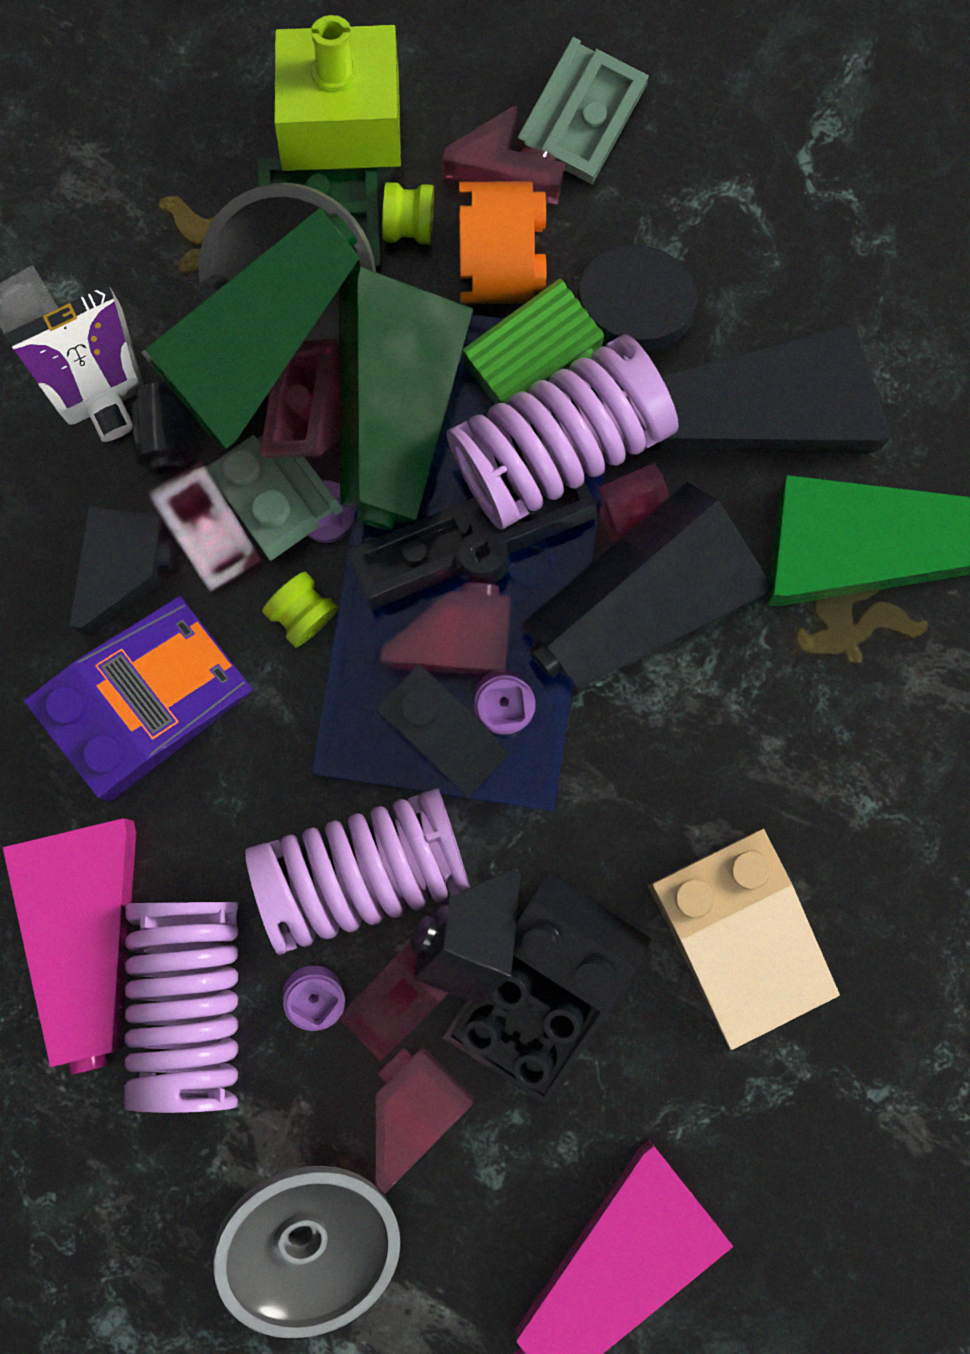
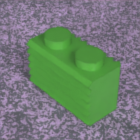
M558 279L462 349V362L494 404H508L511 395L520 391L528 393L530 386L537 381L546 380L549 382L553 372L560 369L569 370L572 362L582 357L591 359L593 351L602 347L604 334L597 327L594 320L589 317L579 300L574 297L572 291L567 288L565 282L562 279Z

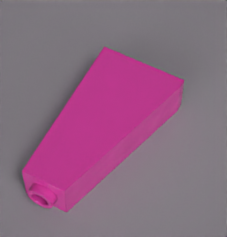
M124 818L2 847L50 1067L68 1063L71 1075L108 1066L105 1054L122 1049L127 979L125 963L128 960V948L125 945V939L130 934V922L126 919V903H132L136 843L134 821Z
M650 1140L637 1150L515 1329L516 1342L521 1348L514 1354H604L733 1247L728 1238Z

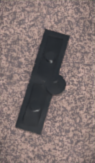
M585 480L578 488H570L563 482L564 493L556 500L548 499L541 492L543 497L542 507L536 511L528 510V515L504 529H498L492 523L474 497L348 549L347 551L372 610L461 573H464L467 579L475 584L488 585L499 581L509 569L510 553L599 517L596 502ZM510 483L506 484L505 486L514 502L519 500Z

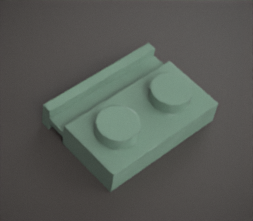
M573 37L517 137V146L523 149L527 147L540 154L542 159L593 184L647 86L649 75L598 49L593 51L581 45V40Z
M276 419L269 424L271 429L259 438L252 435L205 468L270 561L319 528L318 521L333 512L336 516L343 511L335 497Z

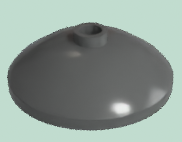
M272 183L250 189L237 196L224 206L213 219L204 236L200 250L199 281L201 284L203 280L210 276L217 275L225 277L229 282L320 207L328 217L333 213L337 214L356 237L357 243L352 248L360 258L351 272L360 267L376 272L373 253L364 231L356 219L339 202L325 193L308 186L293 183ZM339 289L288 365L313 363L339 351Z
M307 1166L276 1174L245 1193L230 1209L221 1223L212 1252L213 1277L218 1293L224 1305L236 1319L247 1327L265 1335L280 1338H305L336 1330L368 1310L390 1283L400 1253L399 1227L393 1210L382 1192L369 1180L354 1172L338 1167ZM306 1226L305 1229L298 1233H290L298 1227Z

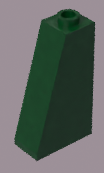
M320 207L141 352L219 449H227L240 436L360 258L352 248L357 243L356 237L347 224L335 213L328 217Z
M362 267L349 273L339 288L340 506L359 511L357 520L363 524L392 530L394 523L412 521L417 518L473 308Z

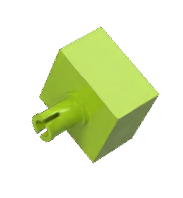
M328 15L316 20L312 28L276 30L275 128L282 171L401 166L399 70L395 25L350 27V24L344 18Z

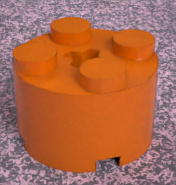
M532 181L459 182V196H471V206H460L459 272L460 279H471L472 292H460V304L527 303L533 298L534 292H542L546 289V254H535L534 232H543V229H546V192H533Z

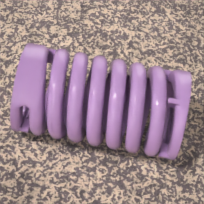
M627 334L617 337L607 343V347L603 346L595 349L591 359L585 357L572 362L569 370L560 369L553 372L549 382L546 380L537 381L530 386L528 393L520 391L511 395L508 404L498 403L491 406L488 410L487 418L483 415H475L469 419L468 423L465 421L447 431L449 446L465 481L485 514L498 529H504L528 515V510L536 511L540 509L543 505L541 492L548 499L556 500L564 493L563 482L570 488H578L584 482V472L589 476L598 477L605 470V461L609 465L617 466L624 462L625 450L630 454H639L643 452L645 447L649 448L677 433L679 428L678 417L668 389L650 357L633 337ZM591 386H592V387L594 388V390L597 392L598 397L596 396V394H595V393L593 392V390L591 389ZM551 411L554 413L556 420L551 415ZM531 424L535 427L536 433L533 431ZM511 436L515 440L524 462L516 452ZM494 456L497 458L501 466L497 467ZM502 473H505L508 482L510 483L513 491L515 492L519 500L514 502L510 492L508 491L507 487L505 486L502 480Z
M439 788L410 797L408 801L400 799L394 802L392 812L398 835L388 810L382 806L373 808L370 812V818L377 847L365 817L359 813L351 815L347 823L356 859L342 823L336 820L328 822L325 826V831L335 871L327 854L320 831L313 827L306 829L302 837L314 883L303 858L298 838L295 835L284 836L281 839V843L278 839L246 848L247 869L256 903L268 937L278 955L297 949L296 943L303 947L311 945L315 938V932L321 938L328 940L337 935L339 926L347 932H353L360 927L362 919L370 925L380 923L384 917V911L389 916L397 918L405 913L407 904L413 910L425 909L429 902V892L433 900L441 904L446 902L450 895L452 897L470 888ZM418 813L420 814L422 828L416 817V814ZM284 857L287 866L290 887L280 868L277 858Z
M238 902L126 903L127 921L133 925L140 926V930L130 933L125 939V945L132 952L148 955L129 958L125 963V970L131 976L150 977L153 979L130 981L125 986V995L131 1000L157 1001L159 1003L130 1005L125 1010V1019L130 1024L162 1025L163 1027L131 1029L125 1034V1043L130 1048L166 1049L168 1051L132 1053L127 1055L125 1058V1068L129 1072H140V1077L131 1079L124 1085V1109L136 1112L175 1113L232 1109L238 1106L237 1097L233 1093L222 1089V1087L233 1085L238 1079L237 1069L230 1064L224 1063L232 1060L238 1053V1044L229 1038V1036L237 1031L238 1020L233 1015L228 1014V1012L233 1011L237 1007L238 996L231 990H227L237 983L238 972L236 969L226 966L237 959L238 948L232 943L223 942L232 941L238 936L236 921ZM156 1072L169 1073V1074L156 1075Z

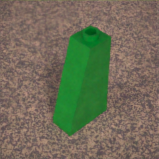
M788 475L779 488L769 577L773 587L768 590L767 605L779 607L970 575V497Z

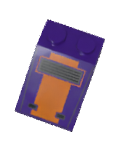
M179 596L70 664L26 698L24 702L95 795L100 799L111 802L254 690L186 602Z

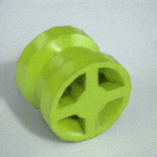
M385 183L382 222L383 242L395 243L401 237L414 238L418 244L431 245L434 185L421 184L416 190L403 189L399 183Z
M306 571L287 582L272 596L262 610L271 622H280L287 630L286 638L295 648L301 646L318 633L339 609L331 598L321 597L314 590L315 581Z

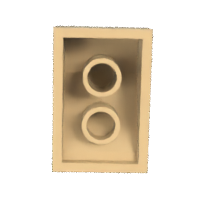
M764 829L754 831L647 885L730 1050L840 996L794 887Z

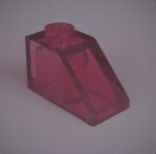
M333 339L303 341L271 388L260 454L265 459L321 456L340 439L339 345Z
M465 583L462 585V592L446 593L382 648L381 663L383 668L413 670L420 664L424 669L431 672L486 675L492 671L493 673H505L511 596L499 595L498 586L483 583Z
M412 941L380 972L339 1018L380 1061L448 994V992L414 980L417 953L412 951Z
M423 1046L413 1056L403 1048L378 1073L385 1084L376 1094V1186L384 1194L474 1104V1098Z

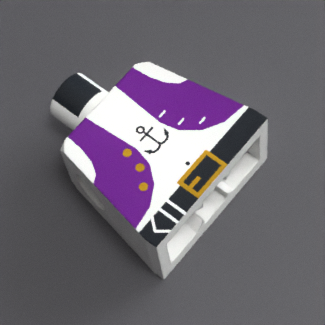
M109 285L5 333L8 343L69 425L76 424L90 417L103 442L120 438L133 429L132 420L123 401L135 396L136 389L144 384L123 309Z

